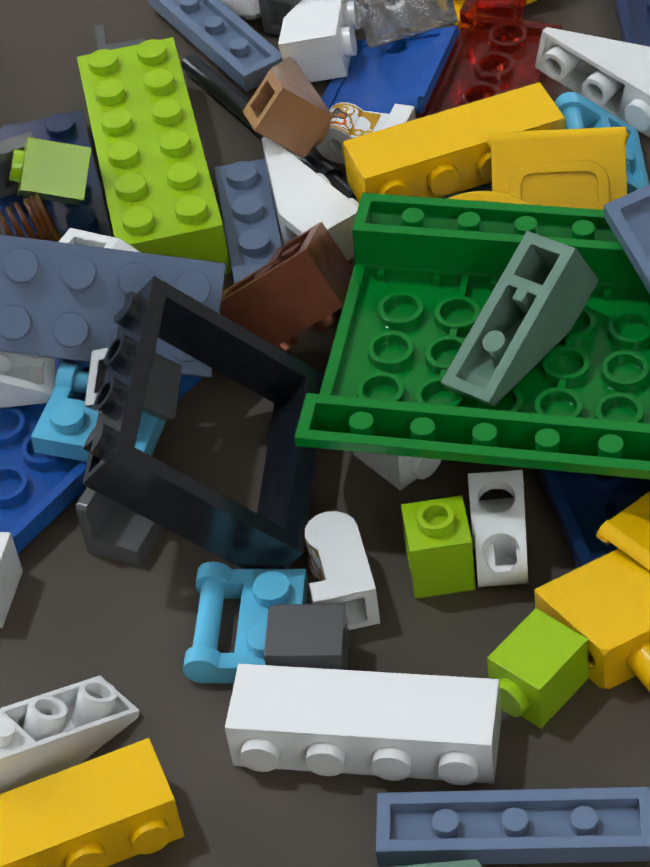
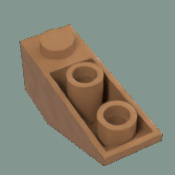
M290 57L269 70L243 110L255 132L304 159L313 146L319 145L325 139L330 128V121L333 118L332 113L297 62Z

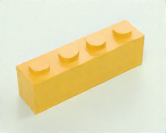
M540 82L343 141L347 182L358 202H360L362 193L442 198L492 182L490 147L487 145L489 133L565 129V117Z
M149 738L0 794V867H108L138 854L157 852L169 842L185 837L174 796Z

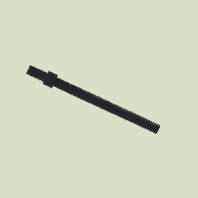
M195 54L187 55L182 60V69L252 128L243 113L249 100ZM311 152L308 153L305 159L297 155L300 161L314 172L322 173L331 185L347 198H353L358 202L349 184L343 180L342 171L329 160L318 159Z

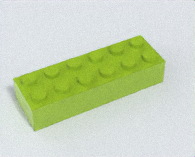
M174 38L150 39L137 45L112 50L101 49L92 54L78 56L77 61L114 237L123 240L141 253L226 263L225 274L231 273L223 223Z

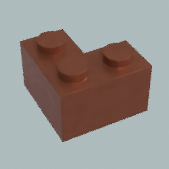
M321 221L277 248L268 264L222 292L220 314L286 352L297 343L298 340L295 335L310 326H313L315 331H320L340 318L341 308L345 302L353 268Z

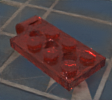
M465 0L460 9V33L425 107V112L418 114L416 119L538 82L543 86L547 75L535 68L541 34L546 27L562 30V25L522 20L527 0ZM503 41H514L510 43H503ZM492 70H499V71H501V72H497V73H491Z

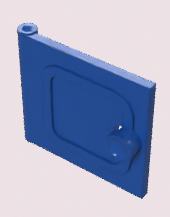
M457 25L423 30L426 32L400 40L396 39L422 31L403 33L405 35L402 37H396L400 35L396 34L390 35V38L389 36H383L379 39L356 40L357 54L356 56H350L348 76L331 79L321 99L329 110L337 103L348 102L355 104L364 111L390 114L395 104L415 106V114L424 113L429 98L460 33ZM390 39H391V41H392V40H396V41H393V42H390V43H387V44H383V45H380V46H377V47H373V46H376V45H379V44H382V43L389 42ZM384 40L382 43L375 44L377 41Z

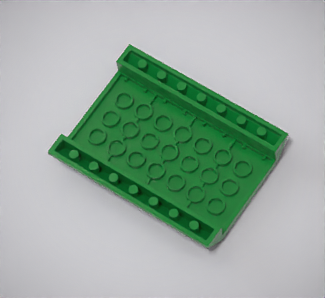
M362 193L352 228L355 265L320 394L306 393L294 437L295 446L650 479V294L605 220L604 210ZM526 231L576 248L599 281L571 331L494 407L445 388L441 384L442 379Z

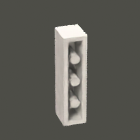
M238 664L225 724L233 766L247 767L259 772L285 769L311 771L322 776H336L341 773L373 775L391 781L417 778L444 780L454 785H468L474 782L494 784L501 727L499 679Z

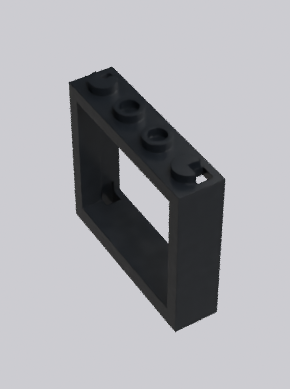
M153 276L137 294L133 291L126 294L124 307L114 316V322L118 324L116 338L109 346L104 358V365L109 367L106 381L100 388L94 401L93 408L99 412L96 426L88 436L83 448L89 452L82 485L242 569H285L304 553L305 527L308 523L317 448L295 446L294 437L306 393L320 394L324 374ZM158 338L274 403L257 513L135 448Z

